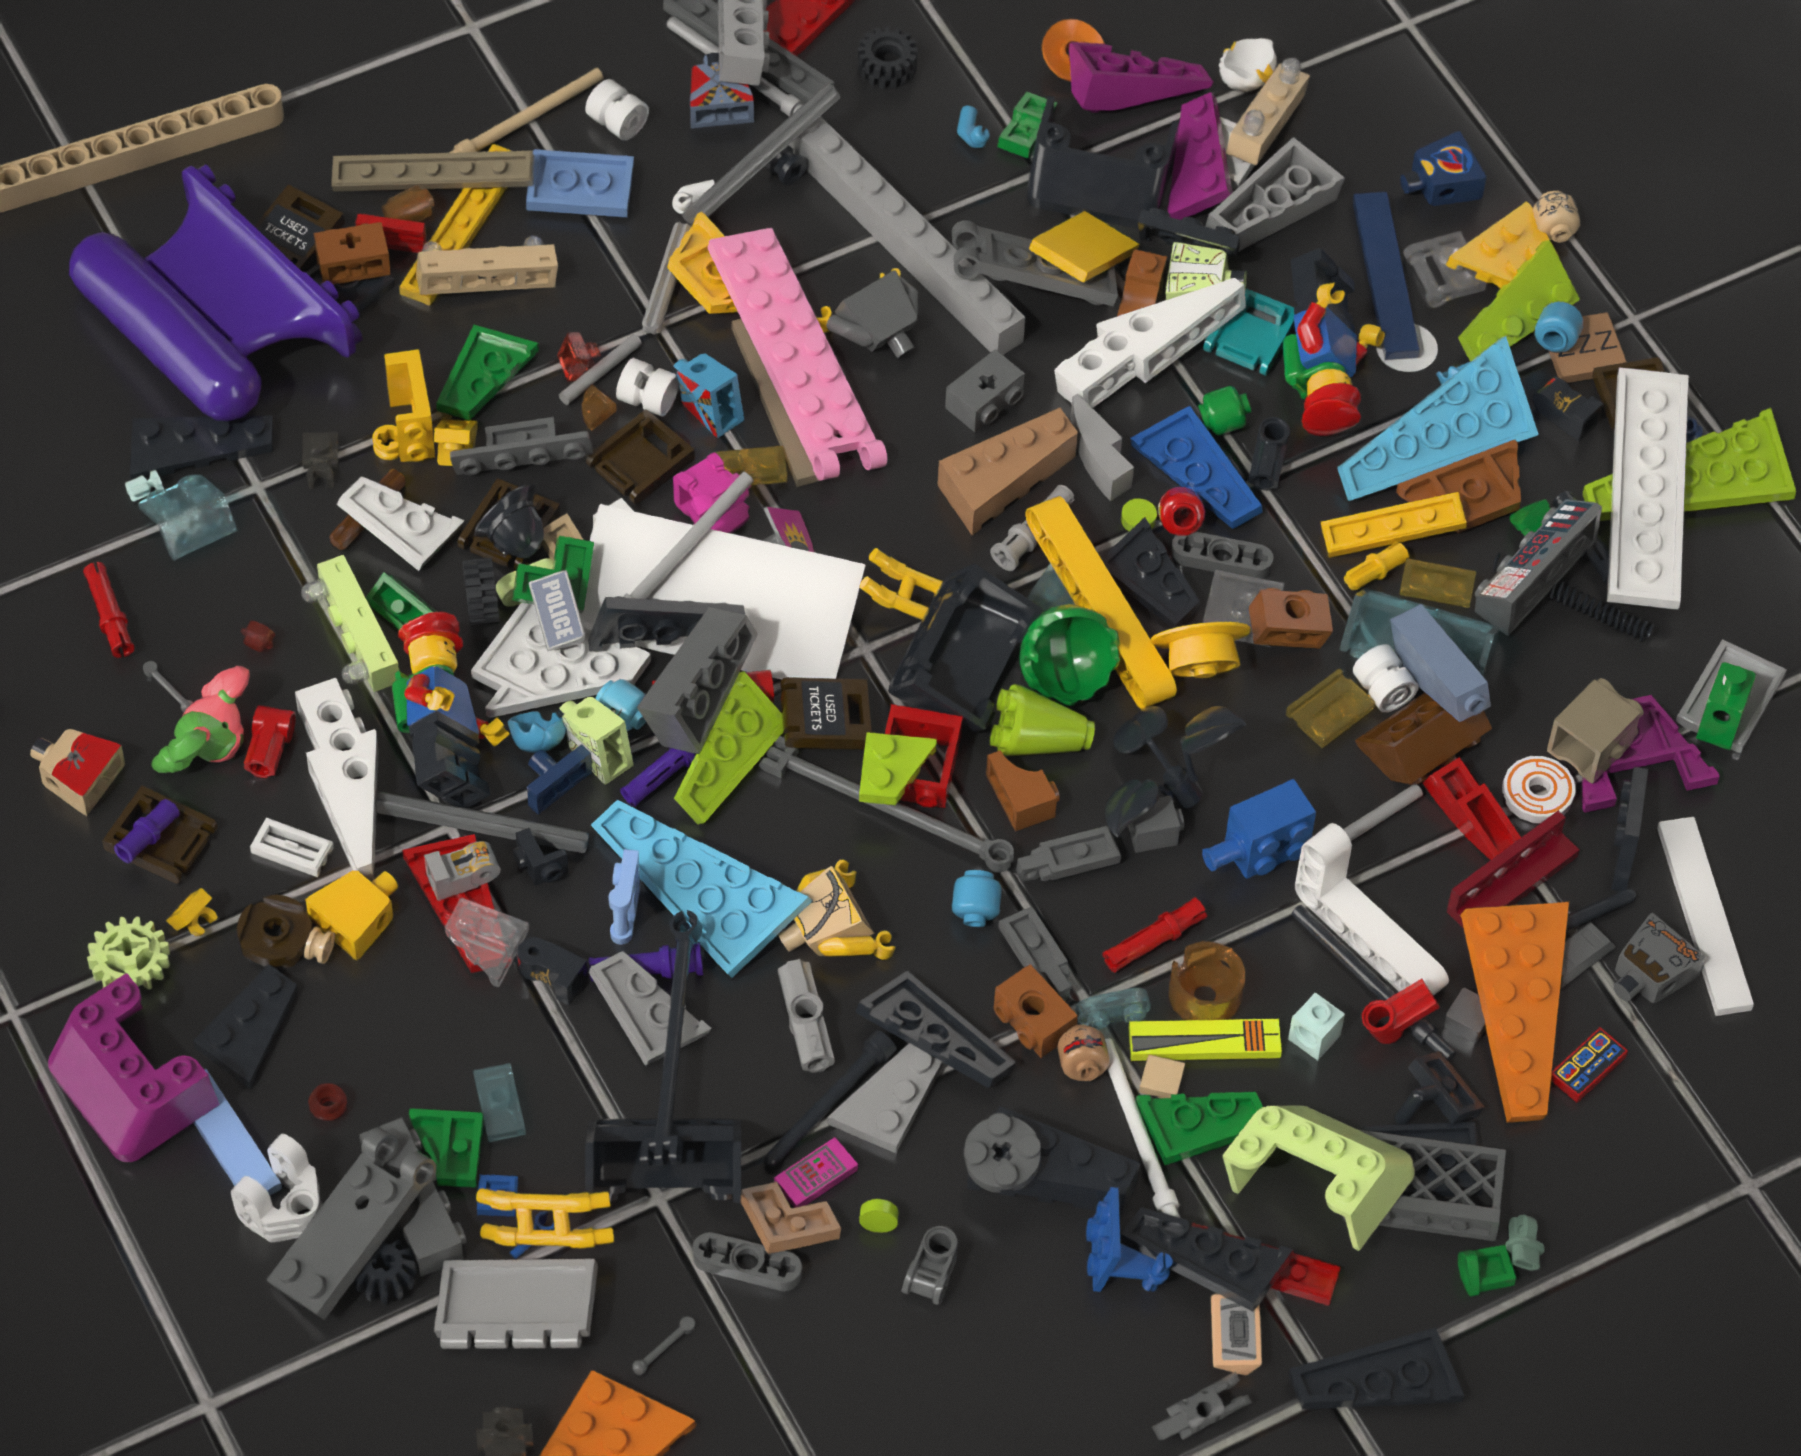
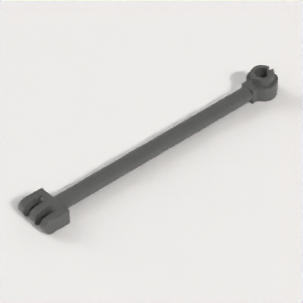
M778 737L773 743L774 747H770L766 753L768 758H763L759 764L763 771L780 779L790 769L859 800V784L796 757L799 753V748L786 747L784 737ZM863 802L979 854V858L984 859L986 865L994 872H1004L1011 867V862L1013 863L1014 849L1008 841L1002 839L993 841L986 839L984 841L899 802L896 805ZM997 857H1002L1005 860L996 861L994 859Z

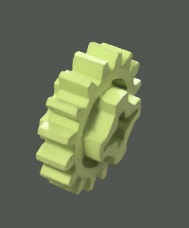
M120 917L119 926L116 927L110 922L105 923L107 932L104 934L96 931L94 933L96 943L88 944L90 956L87 959L89 968L92 969L95 981L102 980L103 987L128 973L137 986L144 985L150 990L152 988L151 979L162 980L164 978L162 968H169L170 965L168 959L170 950L168 942L165 941L164 932L162 930L155 932L154 922L152 921L148 922L145 926H141L140 917H135L132 924H127L126 919Z

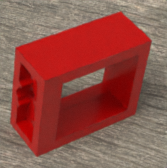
M891 704L885 734L937 739L936 744L948 746L940 783L915 779L913 783L906 786L905 793L900 800L918 803L924 807H946L962 735V716Z

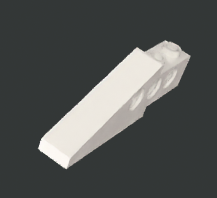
M1232 278L1096 324L1098 338L1088 342L1082 350L1071 358L1064 360L1055 369L1058 393L1071 403L1072 397L1078 393L1094 408L1135 376L1146 383L1246 308L1244 284L1236 278Z
M333 678L295 692L298 713L315 749L306 753L308 769L352 870L359 871L372 882L374 880L375 802L377 798L379 755L377 734L375 729L366 732L361 718L353 717L351 710L354 709V705L348 689L341 690L337 679ZM349 748V750L341 751V749ZM359 776H360V777H363V778H361V779H353V778L359 777Z

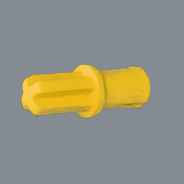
M1395 542L1377 554L1371 553L1366 556V561L1347 571L1344 581L1351 590H1357L1374 579L1382 580L1386 577L1387 572L1409 560L1408 551L1402 543Z

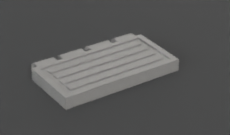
M595 1259L444 1260L434 1327L437 1337L441 1338V1348L469 1349L472 1337H475L476 1349L508 1348L510 1337H513L514 1348H546L547 1337H551L552 1348H580L582 1336H590L598 1269Z

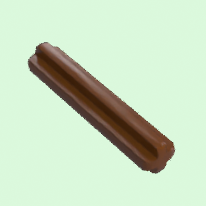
M391 469L378 482V484L397 492L406 483L405 476L396 469ZM348 515L330 534V543L339 550H344L365 527Z

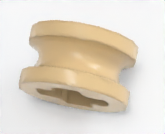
M314 927L306 942L305 958L311 960L313 957H316L319 963H326L333 949L335 933L331 931L322 933L321 928Z

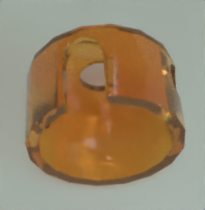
M1202 941L1188 945L1185 948L1182 965L1178 968L1179 963L1176 961L1172 963L1168 997L1174 1011L1186 1021L1230 1019L1236 1014L1242 1002L1245 968L1241 958L1231 948L1218 942ZM1220 960L1226 961L1230 969L1222 964ZM1202 986H1208L1215 991L1216 998L1214 1001L1197 999L1194 996L1195 990Z

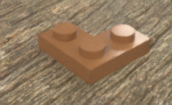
M777 1182L741 1189V1203L768 1254L836 1240L840 1237L841 1227L827 1201L791 1209Z

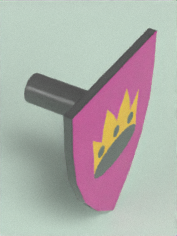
M773 507L764 508L775 533L762 541L814 553L810 536L799 511Z

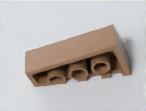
M1055 409L940 460L938 487L973 536L991 517L995 519L1004 512L1005 506L1016 498L1021 499L1029 493L1030 488L1040 480L1045 481L1075 458L1078 432L1062 409Z

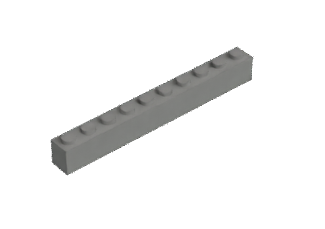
M821 116L789 144L793 148L795 155H802L807 160L806 170L990 352L996 349L1004 355L1023 343L1025 316L982 274L979 273V275L972 279H963L957 276L954 271L953 261L957 250ZM967 259L959 262V265L962 267L973 266Z

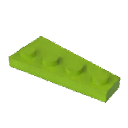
M745 671L739 672L700 754L695 755L674 797L697 824L706 822L783 733L782 713Z

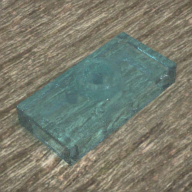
M511 1064L473 1070L488 1142L526 1135Z

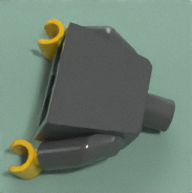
M894 268L887 275L880 273V279L844 299L835 310L836 315H832L831 309L828 306H824L821 308L823 318L816 317L823 333L831 331L862 347H867L872 352L888 344L896 357L900 359L915 348L906 332L917 322L918 292L906 280L900 277V270Z

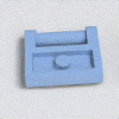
M624 849L622 863H615L613 872V885H615V889L609 893V906L613 910V924L610 927V935L612 941L619 945L626 944L632 939L640 894L639 851Z

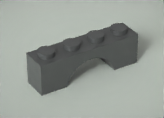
M403 1118L377 1127L382 1128L397 1138L398 1148L395 1155L381 1168L397 1179L401 1176L400 1167L405 1157L414 1151L422 1150L421 1142L415 1129L408 1130ZM369 1131L359 1134L361 1149L362 1142ZM436 1174L432 1181L424 1186L416 1198L420 1203L418 1211L414 1218L403 1228L407 1249L410 1248L413 1252V1262L417 1264L420 1277L442 1269L444 1260H463L462 1245L467 1243L460 1223H452L448 1215L452 1210L443 1190L437 1192L433 1182L437 1181Z

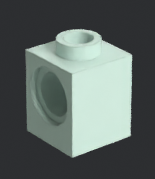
M1314 993L1292 1017L1288 1040L1318 1061L1341 1036L1345 1013L1317 993Z

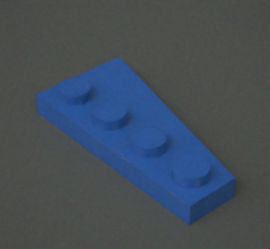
M1190 406L1130 438L1131 446L1181 487L1194 490L1199 495L1203 505L1232 529L1263 512L1261 503Z

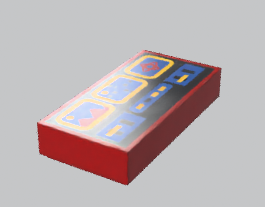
M1598 1028L1552 1071L1551 1081L1578 1103L1627 1057L1628 1050L1602 1028Z

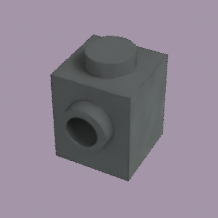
M1171 796L1160 797L1151 809L1127 826L1135 853L1178 845L1179 832L1184 830V819L1181 809H1175Z

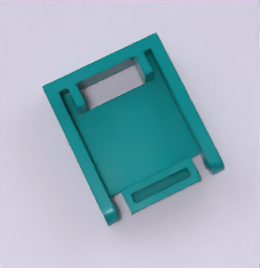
M1246 288V308L1211 333L1205 341L1203 350L1211 353L1214 346L1218 347L1216 356L1253 371L1260 364L1259 373L1267 376L1283 348V339L1290 335L1295 328L1294 307ZM1249 307L1276 317V323L1273 324L1248 314L1246 311Z

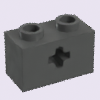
M995 349L946 387L945 408L975 432L984 424L989 425L1008 405H1015L1021 399L1024 393L1025 373Z

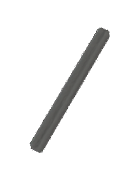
M829 83L823 86L682 213L687 224L692 227L695 217L701 211L707 217L712 214L840 99V94L836 88Z
M379 792L375 802L376 812L513 840H516V832L530 828L538 845L585 853L589 845V833L585 831L386 792Z

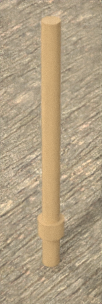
M598 68L592 70L474 139H465L456 144L454 150L449 153L478 152L602 81L603 75Z

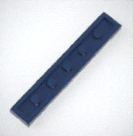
M1387 192L1354 194L1353 206L1378 327H1381V331L1385 333L1382 342L1384 359L1418 358L1420 349Z

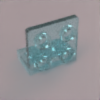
M202 475L183 477L178 481L177 485L166 490L153 491L147 495L146 499L138 503L140 510L158 525L169 556L174 560L238 531L225 495Z

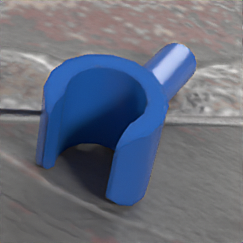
M547 1211L539 1212L536 1215L534 1230H555L554 1223L549 1227L542 1226L547 1220ZM517 1245L510 1254L516 1260L532 1245Z

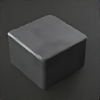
M1463 988L1446 1014L1444 1027L1475 1044L1478 1043L1486 1030L1485 1019L1479 995Z

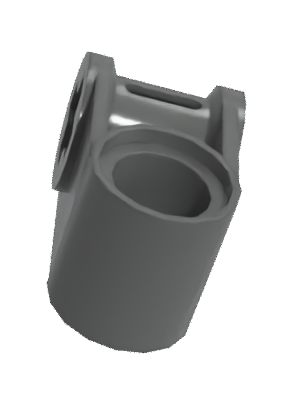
M936 1226L926 1232L916 1257L907 1271L902 1293L908 1295L912 1292L932 1299L933 1304L937 1306L941 1304L957 1260L958 1241L951 1229L944 1226ZM940 1245L945 1246L949 1251L937 1254L931 1249Z

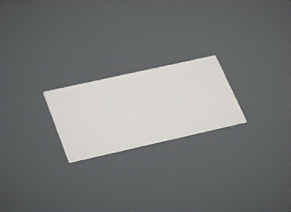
M600 504L590 541L594 542L585 608L582 613H579L580 618L594 625L604 598L623 597L626 593L630 595L694 525ZM709 529L646 599L689 600L702 603L744 605L745 615H747L758 636L741 670L752 672L771 669L772 677L777 679L786 677L836 679L865 564ZM679 637L677 640L672 641L671 644L656 645V640L635 641V646L675 655L687 637Z

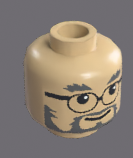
M1560 191L1547 192L1540 197L1533 207L1538 230L1546 233L1550 240L1555 242L1566 241L1577 232L1580 226V218L1575 200L1568 194Z

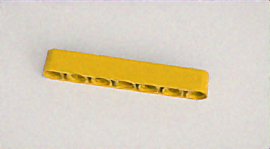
M1057 496L1027 508L1025 514L1027 524L1075 605L1091 609L1103 615L1107 620L1108 626L1118 632L1120 639L1118 647L1120 661L1115 671L1136 705L1143 709L1174 697L1177 689L1171 672H1169L1155 646L1151 644L1149 636L1064 498Z

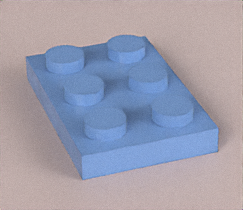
M533 150L535 156L533 186H528L527 210L627 217L634 170L633 156Z

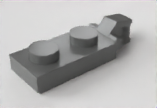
M1104 826L1041 842L1039 848L1031 851V855L1017 859L1016 871L1021 882L1035 880L1039 877L1042 881L1055 880L1120 863L1121 855L1109 826Z
M1033 907L1000 920L999 929L1023 967L1025 968L1031 964L1064 1001L1070 999V989H1072V986L1066 979L1070 976V971L1067 968L1068 961Z

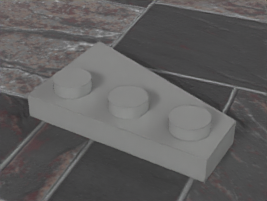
M624 951L591 966L589 974L645 1066L664 1057L671 996L656 984L657 980ZM686 1009L684 1011L681 1048L708 1035L712 1029L703 1020L699 1022Z
M909 1043L828 1116V1124L893 1153H897L944 1063Z

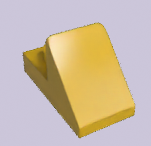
M441 420L435 427L434 442H438L437 462L439 465L453 466L450 460L451 451L475 448L478 421Z

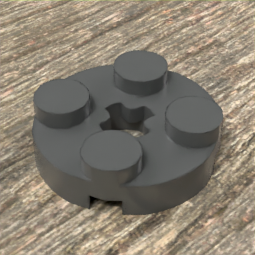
M1003 1113L993 1114L989 1119L977 1124L966 1139L964 1160L969 1176L977 1185L991 1192L1001 1193V1190L1013 1189L1015 1191L1022 1189L1034 1179L1039 1170L1041 1144L1034 1130L1024 1121L1015 1117H1008ZM998 1147L1010 1148L1009 1154L1012 1158L1009 1161L1002 1158L998 1162L994 1159L996 1156L994 1150Z

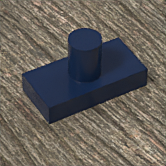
M581 744L557 763L544 750L537 751L530 758L528 765L540 777L527 786L528 806L539 815L592 773L591 752Z

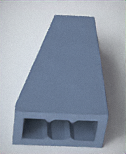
M1422 604L1390 619L1395 652L1402 661V667H1406L1417 681L1419 688L1459 722L1491 707L1488 682Z

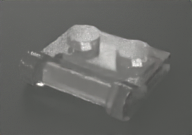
M1461 231L1411 244L1403 252L1407 262L1415 268L1427 292L1425 297L1431 307H1439L1447 300L1484 291L1486 288V282L1475 278L1476 271L1458 265L1456 270L1446 265L1450 255L1467 244ZM1432 255L1446 282L1445 285H1438L1425 257Z

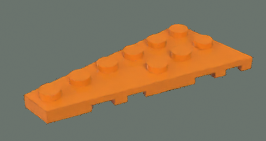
M1569 902L1465 909L1461 914L1507 1123L1543 1120L1548 1112Z
M591 1370L540 1456H663L669 1451L670 1445L683 1434L686 1436L696 1427L695 1420Z

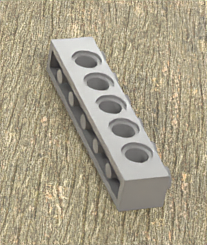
M718 0L719 81L759 85L761 73L768 72L770 55L766 52L769 41V32L766 31L768 11H765L767 0Z

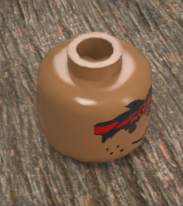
M1087 1025L1073 1026L1059 1039L1058 1053L1063 1072L1069 1078L1077 1081H1091L1102 1075L1108 1068L1110 1057L1103 1033L1097 1028Z

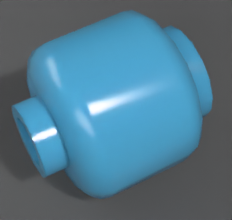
M1550 303L1543 309L1535 325V337L1538 343L1551 352L1561 353L1570 350L1575 346L1583 329L1582 315L1575 306L1569 303Z
M980 870L966 871L964 876L959 877L954 883L952 911L956 916L964 919L963 924L971 927H983L986 921L993 920L999 915L1002 886L994 879V875L990 872Z

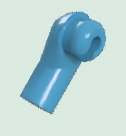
M964 106L961 109L957 133L970 147L981 148L989 140V131L987 129L981 131L983 126L976 127L977 110L972 106Z

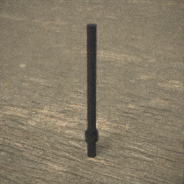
M1298 905L1292 911L1291 915L1380 1000L1385 1001L1395 995L1383 981L1303 905ZM1420 1019L1409 1026L1412 1030L1411 1035L1420 1044H1427L1434 1052L1441 1051L1448 1061L1452 1060L1456 1055V1051L1437 1034L1438 1029L1428 1019Z

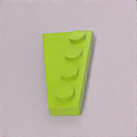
M1550 240L1542 241L1535 249L1537 252L1531 259L1525 261L1517 270V275L1509 284L1504 285L1498 291L1495 300L1488 307H1484L1458 337L1470 362L1502 337L1506 336L1510 347L1533 332L1540 314L1550 303L1566 302L1573 305L1580 300Z

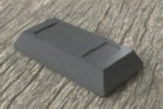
M1591 922L1565 940L1561 988L1616 948Z

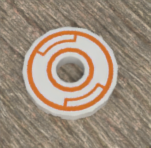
M1529 756L1516 761L1507 770L1502 785V793H1504L1505 803L1509 810L1520 819L1532 823H1542L1558 810L1565 815L1570 810L1576 793L1575 782L1569 770L1558 761L1544 756ZM1541 785L1547 789L1548 793L1536 795L1531 792L1529 787Z

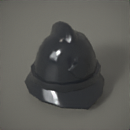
M522 485L508 492L484 515L476 526L474 536L488 538L491 543H494V547L506 556H516L520 559L533 556L540 548L544 539L543 523L533 504L535 485Z

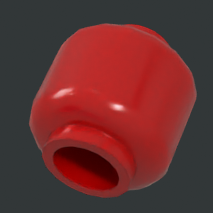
M1175 487L1168 490L1161 497L1158 504V515L1163 527L1169 533L1177 536H1188L1195 533L1202 526L1205 519V508L1199 495L1194 490L1187 487Z

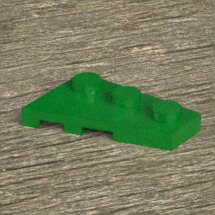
M474 325L436 402L437 411L470 420L539 352V344Z
M1256 1092L1210 1093L1208 1097L1186 1098L1185 1094H1171L1170 1098L1152 1099L1150 1095L1136 1096L1139 1111L1164 1165L1232 1143L1253 1115L1263 1108Z

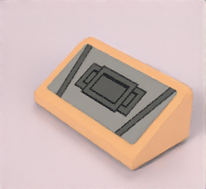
M1214 1294L1211 1296L1213 1367L1247 1376L1260 1367L1262 1363L1260 1304L1252 1312L1219 1294Z

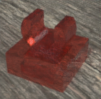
M580 332L567 333L557 356L567 381H576L584 374L585 370H589L595 365L592 357H600L601 353L596 343L584 344Z

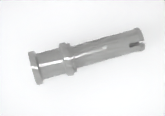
M1058 485L1050 496L1044 500L1047 501L1061 496L1068 506L1075 501L1072 491L1064 485ZM1025 520L1022 524L1013 525L1009 529L1006 539L1002 543H996L991 548V556L1001 568L1013 571L1018 566L1019 559L1026 552H1031L1036 547L1037 540L1032 534L1027 521Z

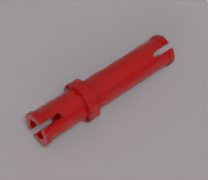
M97 562L99 570L97 573L94 563H90L84 568L83 573L87 579L100 616L99 626L101 632L107 635L114 657L121 658L120 647L124 657H127L135 649L127 630L128 619L126 614L121 612L105 564Z
M1194 897L1169 914L1167 911L1162 913L1158 917L1159 920L1109 950L1104 951L1102 955L1106 958L1104 960L1106 965L1112 972L1116 973L1130 962L1140 958L1169 939L1174 941L1181 937V932L1207 918V913L1203 912L1205 911L1204 906Z

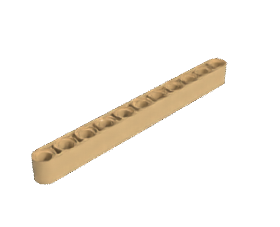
M271 84L258 85L0 165V213L279 126L284 119L281 92L278 87Z

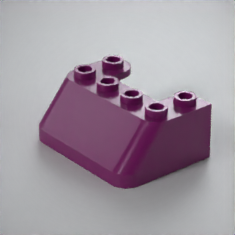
M125 973L73 1009L48 1059V1067L53 1078L114 1157L123 1162H132L140 1159L220 1105L208 1074L197 1060L189 1056H179L155 1070L119 1025L143 1008L140 990L128 973Z

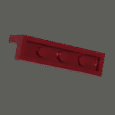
M1559 810L1455 886L1451 890L1447 913L1464 929L1461 914L1465 909L1513 906L1578 857L1579 849L1562 833L1566 817Z

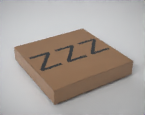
M1608 312L1583 316V329L1575 346L1570 350L1561 353L1549 351L1558 377L1566 383L1593 379L1592 373L1596 367L1626 362Z

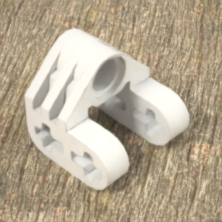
M281 1134L267 1151L272 1171L280 1182L291 1190L280 1202L281 1208L278 1210L272 1206L267 1190L251 1177L244 1176L231 1190L235 1211L241 1222L271 1243L298 1238L322 1207L316 1170L309 1164L305 1150L293 1138ZM304 1209L310 1210L306 1214H297L299 1211Z

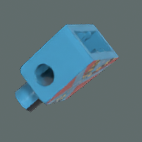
M700 354L691 361L680 359L674 364L672 373L677 374L682 403L715 437L719 438L744 421L736 373L707 354Z

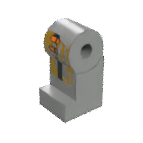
M485 841L471 843L461 850L440 855L439 851L424 855L426 875L438 901L488 883L495 879L501 870L490 844Z

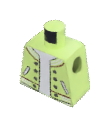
M1173 242L1165 292L1166 300L1232 278H1236L1244 284L1245 291L1246 271L1229 270L1227 253L1223 250Z
M587 697L578 704L571 700L562 704L558 710V716L563 718L570 749L573 751L582 744L591 752L592 772L605 785L634 766L626 724L621 717L593 697Z

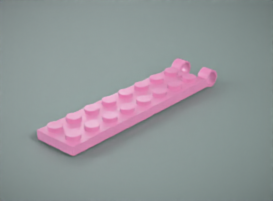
M768 228L710 239L707 249L808 455L817 479L822 481L838 477L840 464L836 454L852 450L858 451L862 465L866 470L885 467L887 464L886 448L881 440H876L773 229Z

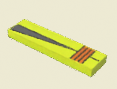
M1279 1019L1129 1022L1131 1061H1147L1148 1055L1170 1060L1281 1058Z

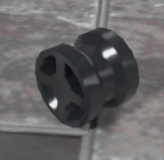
M787 145L765 165V168L771 174L779 175V180L784 185L789 186L802 177L807 168V160L802 155H795L793 148Z

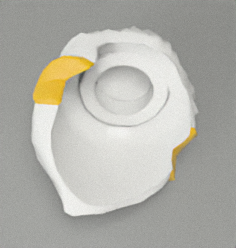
M1259 38L1243 39L1234 42L1231 49L1224 50L1223 57L1220 58L1221 63L1218 64L1222 80L1230 88L1246 92L1257 89L1267 82L1276 68L1277 60L1273 50V41Z

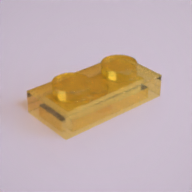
M783 446L715 452L724 462V468L730 473L741 475L744 471L754 480L751 485L787 482Z
M1406 558L1399 595L1469 608L1476 571Z

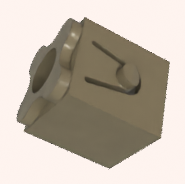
M1600 678L1596 681L1594 679L1554 720L1547 752L1558 760H1565L1572 764L1580 776L1593 784L1623 755L1632 744L1633 739L1638 735L1637 724L1644 714L1643 708L1635 700L1624 698L1618 694L1607 680Z

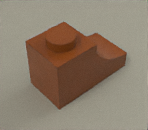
M1133 250L1117 316L1158 303L1165 279L1166 256Z
M1001 750L987 755L986 775L1015 831L1055 818L1056 804L1060 801V796L1053 781L1048 782L1043 770L1032 772L1021 769L1012 764L1003 755Z

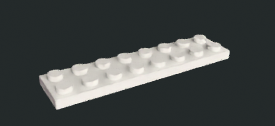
M1619 368L1616 393L1607 602L1669 609L1679 608L1681 601L1688 375Z

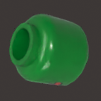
M1227 386L1206 393L1203 396V404L1198 405L1206 429H1212L1213 433L1218 436L1244 428L1247 423L1246 414L1252 413L1246 393L1239 395L1233 386Z

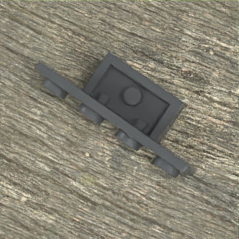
M554 417L485 427L486 446L451 451L450 460L455 474L475 475L480 471L493 469L509 470L515 466L527 464L542 465L553 460H576L586 455H592L593 446L587 431L557 435Z

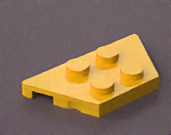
M1525 202L1450 255L1446 265L1456 270L1458 265L1476 271V279L1496 284L1499 288H1502L1504 285L1509 284L1517 275V270L1525 261H1529L1537 252L1535 249L1542 241L1550 239L1546 233L1538 230L1533 208L1528 202Z
M701 211L695 217L694 224L681 239L680 246L671 255L667 268L709 314L738 312L707 249L710 239L725 236Z

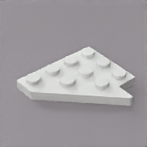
M521 602L472 668L471 674L473 679L497 690L494 697L485 707L486 716L492 718L594 696L610 680L615 682L619 679H625L634 685L651 662V653L636 646L620 649L619 643L602 644V650L589 652L588 638L594 625L582 619L585 639L581 644L547 651L535 606Z

